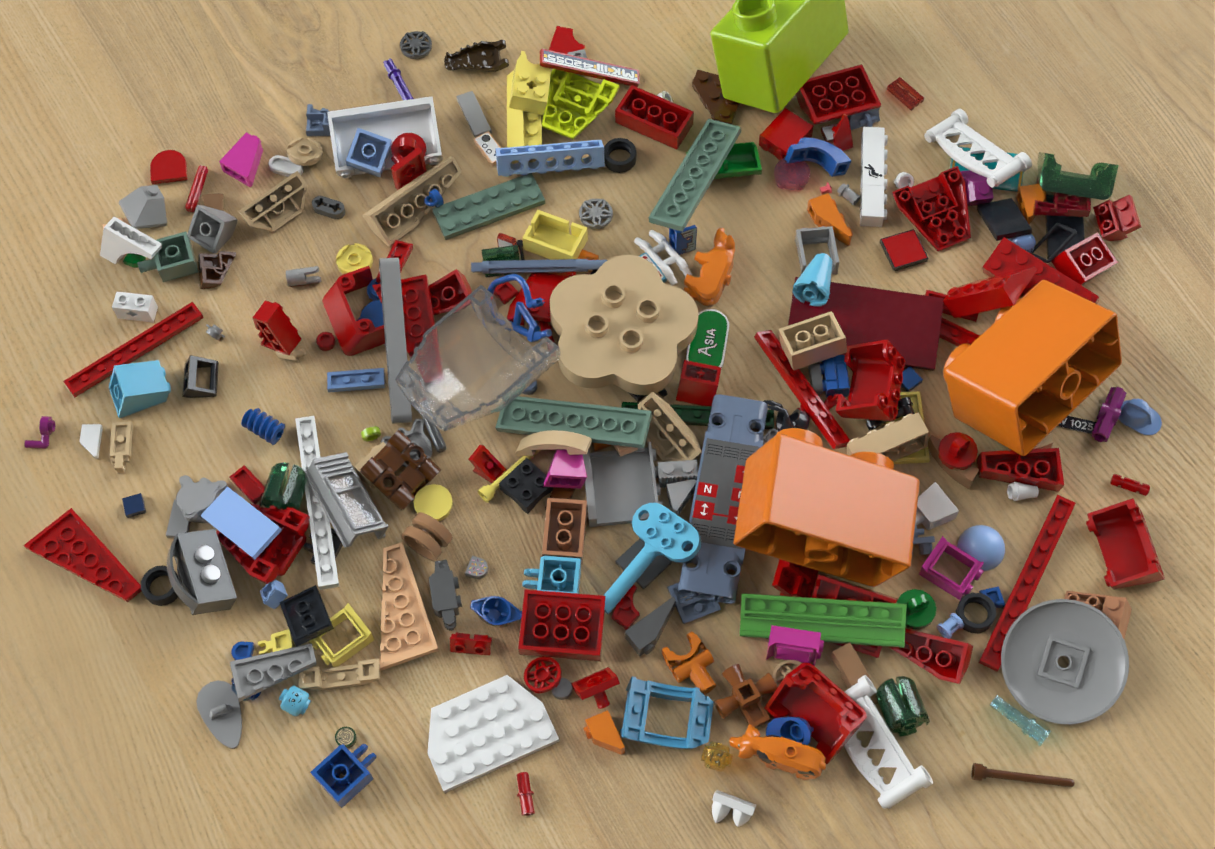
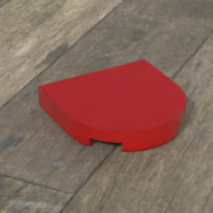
M165 150L158 153L152 159L150 165L152 185L188 180L187 162L180 152Z

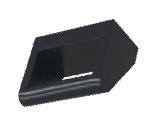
M190 355L184 366L182 397L201 398L217 396L219 362ZM211 367L209 389L196 387L197 368Z

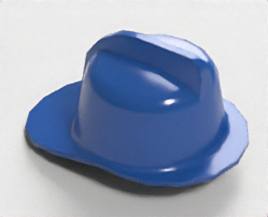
M781 717L773 719L768 723L766 736H780L809 745L814 727H811L804 718Z

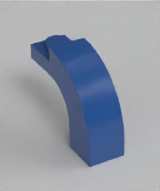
M800 138L798 144L790 145L785 156L787 163L800 161L815 162L821 165L831 177L845 175L851 163V159L841 149L831 143L815 138Z

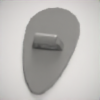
M225 681L210 682L198 693L196 700L197 709L215 738L228 748L234 749L239 745L242 734V716L237 692L232 685Z

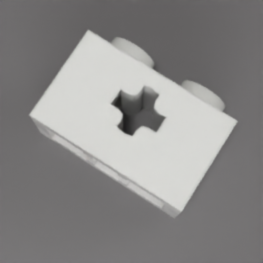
M116 292L112 309L118 319L154 322L158 306L152 295Z

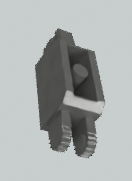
M447 560L435 561V573L429 577L432 605L435 615L439 618L443 617L445 628L452 631L457 624L455 615H459V607H462L461 596L456 595V589H459L458 577L453 576Z

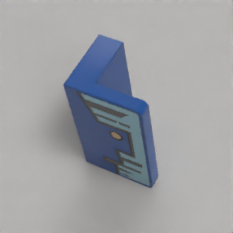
M696 225L686 227L683 232L669 228V244L679 255L696 249Z

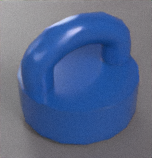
M437 189L431 190L424 199L425 204L430 207L435 206L438 208L444 204L443 198Z

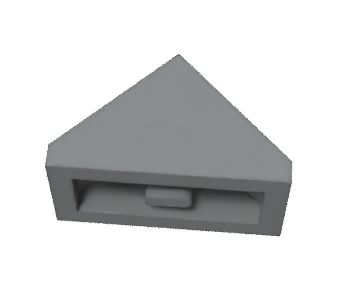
M690 479L667 484L670 508L676 515L679 516L695 492L697 480Z

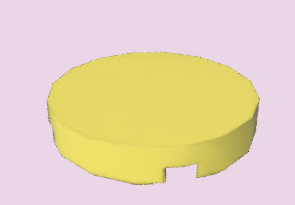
M359 243L344 246L336 256V263L342 274H347L366 266L371 268L373 265V257L370 250L365 245Z
M436 484L421 488L415 495L413 502L416 513H425L437 521H442L448 517L453 507L450 492L445 487Z

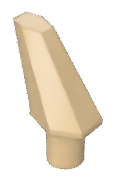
M301 348L297 351L293 350L290 356L280 352H276V355L279 359L299 362V358L306 355L304 348Z

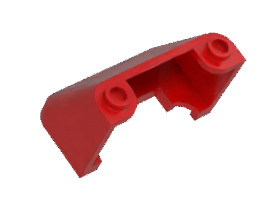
M1134 498L1087 514L1089 519L1086 521L1089 532H1094L1107 567V575L1104 576L1108 587L1115 590L1165 580L1145 518Z
M807 662L800 664L785 676L764 707L774 718L786 716L804 718L811 727H814L811 737L818 742L815 748L824 754L826 764L834 759L867 718V714L861 706L814 665Z

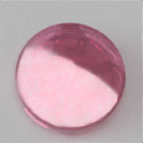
M784 158L776 164L774 178L779 188L788 190H803L810 177V169L806 162L787 163Z

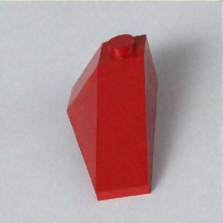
M457 269L429 285L433 315L457 310L473 300L472 290L465 275Z
M906 628L905 646H888L938 679L957 684L961 683L969 667L973 651V645Z

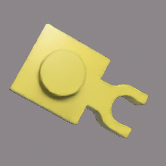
M289 629L271 634V641L263 640L258 642L260 647L266 646L265 650L259 651L260 655L295 647Z

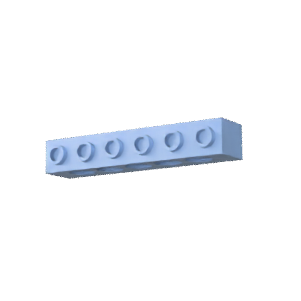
M602 140L496 148L498 176L508 177L513 174L528 175L529 173L536 172L543 174L547 171L563 172L570 169L578 171L582 168L598 169L599 167H605L604 145ZM585 154L589 155L587 158H582ZM566 156H572L570 159H564ZM550 157L554 158L551 161H547V159ZM531 159H536L535 162H529ZM515 160L519 161V162L516 163V164H512V163H511L512 161H515Z

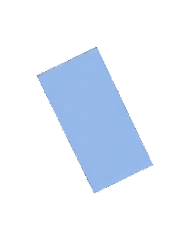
M228 486L201 515L204 520L254 560L282 531L278 525Z

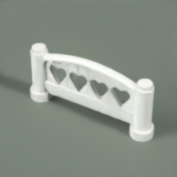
M962 109L952 112L950 117L927 130L924 135L929 143L937 141L941 148L957 163L976 174L986 177L990 187H997L1020 171L1024 172L1032 166L1031 159L1026 153L1021 152L1013 158L967 126L968 116ZM960 135L956 143L946 139L948 136ZM972 144L968 152L958 147L959 145ZM977 153H985L983 159L980 161L976 160L975 157H972L970 155ZM989 162H998L996 168L993 170L989 169L988 166H985L983 164Z
M866 675L858 679V683L844 692L865 710L867 718L844 747L860 773L880 792L881 795L878 798V802L883 809L893 807L922 787H929L933 784V780L922 765L916 769L913 768L870 696L877 692L874 684ZM874 731L869 745L866 748L862 747L861 740H858L856 737L857 732ZM885 749L878 766L872 764V759L867 755L868 750ZM881 767L897 768L890 784H885L883 777L879 775L878 771Z

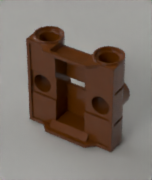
M398 430L387 441L386 446L374 458L371 457L360 469V473L400 510H404L415 498L417 492L442 469L430 458H426L427 455L420 446L414 443L411 444L412 441ZM410 452H416L419 459L413 460L410 457ZM405 462L408 466L397 477L394 473ZM383 480H391L392 487H386L383 484Z

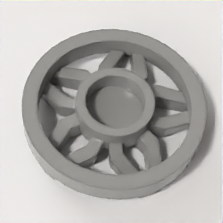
M604 199L586 200L579 209L580 221L591 229H601L607 226L613 217L612 207ZM592 220L593 224H590L586 221Z

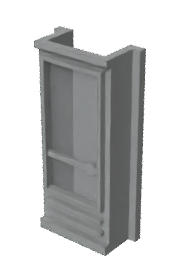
M347 452L313 459L308 470L303 472L344 548L352 546L357 536L374 532L378 539L385 538V532L389 527L383 521L349 461Z

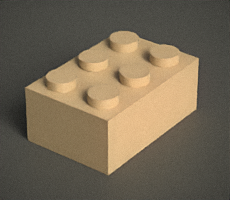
M832 311L778 329L780 344L793 370L847 352L846 337Z

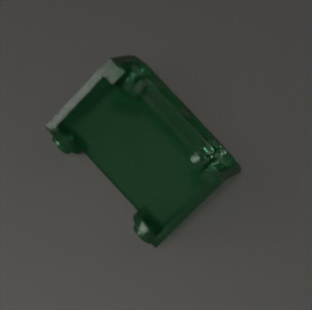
M1039 152L1037 161L1038 180L1043 190L1099 200H1106L1111 197L1119 165L1102 162L1096 163L1092 166L1090 175L1061 171L1062 165L1056 162L1055 154Z

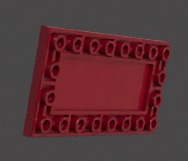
M831 282L829 299L825 305L811 306V302L805 301L803 303L792 295L788 326L832 311L846 337V346L888 339L901 356L904 357L905 367L934 371L944 298Z

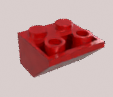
M684 360L676 401L699 406H712L713 397L717 393L722 367Z

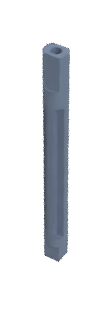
M608 260L482 261L471 263V272L483 274L588 272V270H598Z

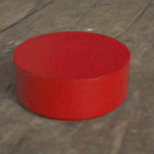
M322 332L316 338L317 346L322 351H329L336 344L334 335L330 332Z

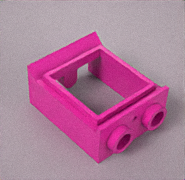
M942 536L922 565L919 575L961 600L963 595L969 594L974 586L971 585L973 580L978 581L984 571L981 568L984 562H980ZM943 552L971 568L961 585L933 569Z
M771 625L766 660L774 656L775 659L796 660L802 663L813 662L815 666L816 660L821 659L824 640H820V632Z

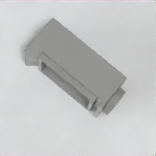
M822 226L819 228L797 229L795 242L801 274L807 267L803 245L817 243L828 244L830 258L832 259L831 275L838 274L839 257L833 227Z

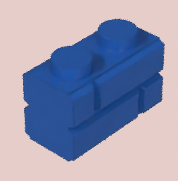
M837 355L820 363L821 375H823V391H825L826 397L834 396L835 394H842L844 397L849 396L850 384L847 365L844 362L845 355Z

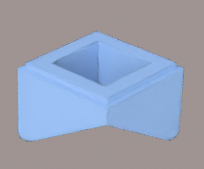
M276 579L266 584L260 591L263 603L273 609H276L280 602L288 596L284 584Z

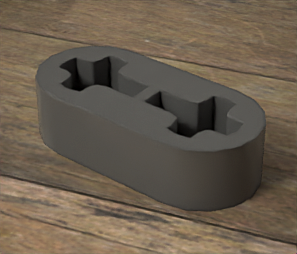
M317 196L312 200L313 210L317 214L332 219H341L345 215L344 205L340 201L324 196Z
M817 362L808 365L810 385L817 394H822L823 384L820 363Z

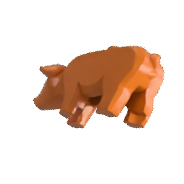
M719 228L716 231L714 248L707 253L697 251L694 260L702 265L700 277H693L687 274L684 280V285L687 286L684 287V291L694 301H698L705 306L716 304L722 295L725 285L729 286L731 281L730 273L733 268L735 242L731 235L727 236L725 234L724 228Z

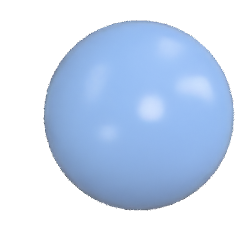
M976 525L966 529L957 542V548L978 561L984 562L981 568L983 571L997 567L1005 555V543L1002 536L995 529L986 525Z

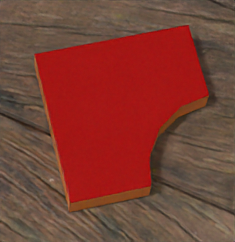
M561 26L556 27L549 50L568 54V52L585 49V45L575 40L573 29Z

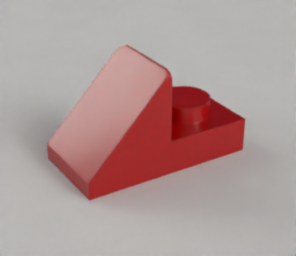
M479 445L468 459L475 466L473 472L490 483H493L507 471L484 445Z

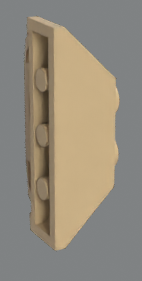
M296 171L239 210V213L250 227L274 232L303 212L308 185L299 172Z
M651 392L638 404L639 410L652 412L646 441L651 442L652 448L656 449V453L662 460H693L702 452V448L694 433L662 398Z

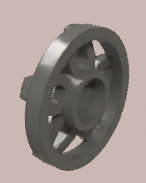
M424 31L407 32L400 41V49L404 56L410 59H420L430 53L432 41Z

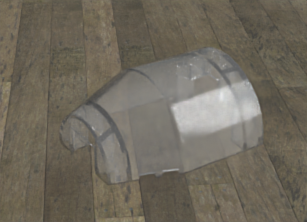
M480 285L424 333L419 347H415L410 361H406L395 380L407 400L429 423L441 431H448L503 410L559 360L560 348L547 337L534 346L529 344L513 331L512 323L498 312L494 295Z

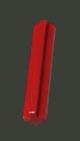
M200 165L197 169L185 205L187 212H195L208 174L206 166Z

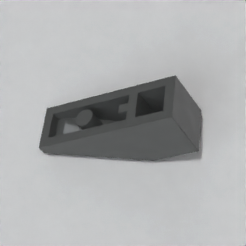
M674 597L625 631V639L639 656L644 653L647 655L655 649V645L675 608L676 599Z

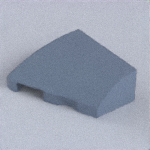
M307 104V136H331L327 114L329 112L328 109L322 108L317 110L313 109L312 104Z

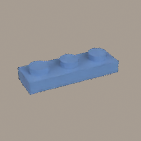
M384 368L327 372L328 392L385 388Z

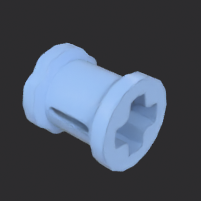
M951 613L949 619L937 625L940 634L948 639L952 638V634L958 629L964 628L962 619L955 613Z

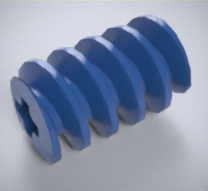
M256 408L254 411L249 409L241 421L242 427L247 428L255 435H259L260 438L265 439L266 442L272 445L280 440L285 428L284 423L279 424V420H273V417L267 416L266 412L261 413L259 408Z

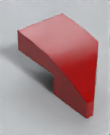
M845 113L841 115L842 119L837 126L832 128L834 131V145L842 151L853 148L850 124Z

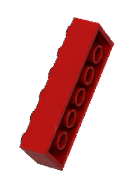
M1003 237L982 267L983 273L989 277L1036 267L1037 271L1022 292L1021 297L1027 294L1041 280H1047L1096 304L1099 302L1098 295Z

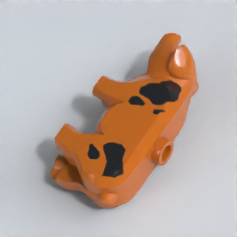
M751 724L748 725L744 735L729 739L730 746L739 750V758L747 759L757 756L768 768L773 770L778 768L789 773H796V777L799 779H816L821 776L822 770L826 769V757L818 749L780 736L767 735L760 737V732Z

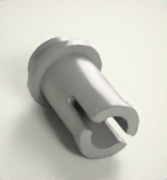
M842 184L837 190L839 196H843L853 206L861 198V196L849 188L848 184Z

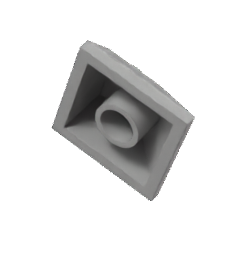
M157 185L141 186L119 201L121 209L133 228L141 229L167 225L165 201Z
M197 205L187 234L189 239L216 254L233 235L238 219L225 211Z

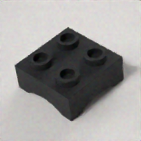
M528 458L521 462L499 483L500 490L513 499L527 514L543 497L551 493L554 487H544L547 475Z

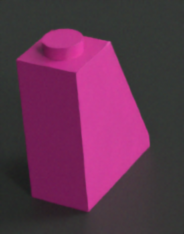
M246 132L219 161L223 172L251 187L263 153L261 140L257 136H252Z
M556 449L544 481V487L581 489L587 478L583 454L569 455L566 449Z

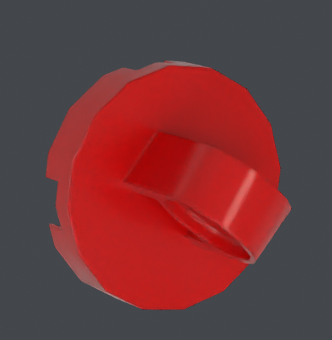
M403 133L393 141L391 153L393 156L396 152H399L405 157L419 147L425 157L427 149L424 140L419 135Z
M960 432L950 433L940 441L938 457L942 464L949 469L965 470L971 467L977 458V444L967 434Z

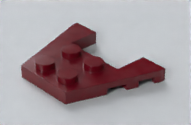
M1037 176L1036 184H1041L1044 191L1053 192L1054 201L1052 204L1035 200L1033 207L1034 215L1089 217L1091 193L1071 186L1067 189L1059 186L1057 181L1052 180L1050 183L1044 181V177Z

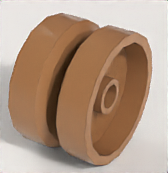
M422 512L417 513L412 520L413 526H408L401 534L404 542L412 550L430 561H436L442 553L441 547H447L453 539L452 534L444 525Z

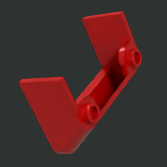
M369 266L341 275L322 300L342 352L347 356H354L385 344L384 325L375 328L373 322L369 319L356 321L345 296L347 293L369 285L373 280Z

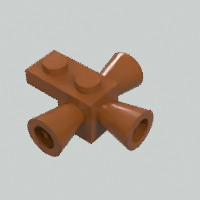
M740 664L727 668L722 673V676L732 686V696L714 700V705L720 717L725 719L734 710L739 708L748 725L751 724L757 728L769 722L770 717L760 702V698L777 690L778 687L772 675L767 673L754 684L751 678L745 681Z

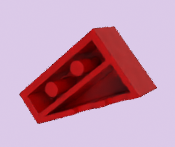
M265 300L252 317L256 329L260 330L258 337L262 338L261 346L290 356L302 339L298 334L297 328L290 322L291 319L284 313L283 307L277 302L272 303Z

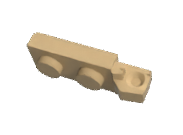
M132 421L112 423L110 458L112 464L115 463L114 469H116L117 474L125 473L126 463L130 462L133 434Z

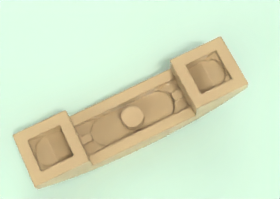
M542 431L523 438L515 454L516 456H534L536 450L566 449L569 455L587 454L592 439L585 435L568 431Z
M380 660L358 661V664L324 669H321L319 666L311 667L299 673V688L302 690H332L380 680Z

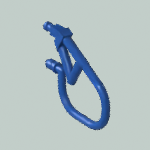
M510 274L491 282L487 290L486 300L489 313L496 322L527 337V340L530 342H537L552 335L550 329L540 331L539 325L522 302H516L513 322L497 314L493 304L494 290L499 284L512 280L517 281L522 286L528 308L534 309L543 306L544 302L542 300L544 299L531 298L529 286L523 277L517 274ZM522 316L528 323L529 330L520 326Z

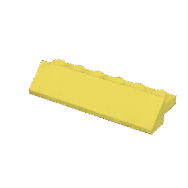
M513 71L507 75V147L542 145V115L509 108Z

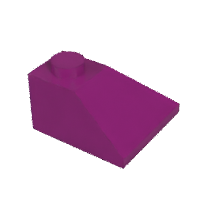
M970 170L960 171L965 181L968 206H977L993 200V190L988 185L986 177Z

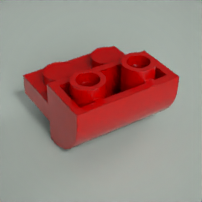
M1130 194L1114 202L1109 199L1093 207L1100 233L1104 240H1123L1128 238V233L1142 228L1133 197Z

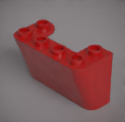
M888 339L847 346L844 362L853 371L849 398L847 400L842 394L838 395L836 412L842 418L894 421L898 415L897 407L898 400H900V388L903 382V368L906 364L904 357L901 356Z

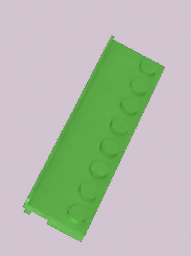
M742 593L740 636L769 638L771 625L820 632V640H824V642L847 644L850 642L851 644L904 647L907 604Z

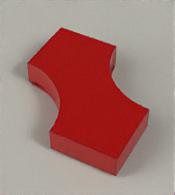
M634 584L618 602L612 614V619L625 630L629 629L640 617V613L633 604V596L637 590Z

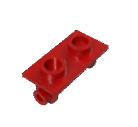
M456 632L451 634L449 638L450 652L491 655L490 645H492V637L488 635L474 634V638L470 639V634Z

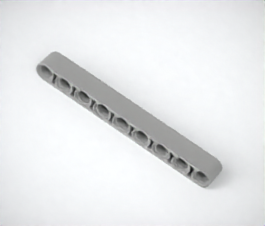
M379 258L392 423L412 422L399 258Z

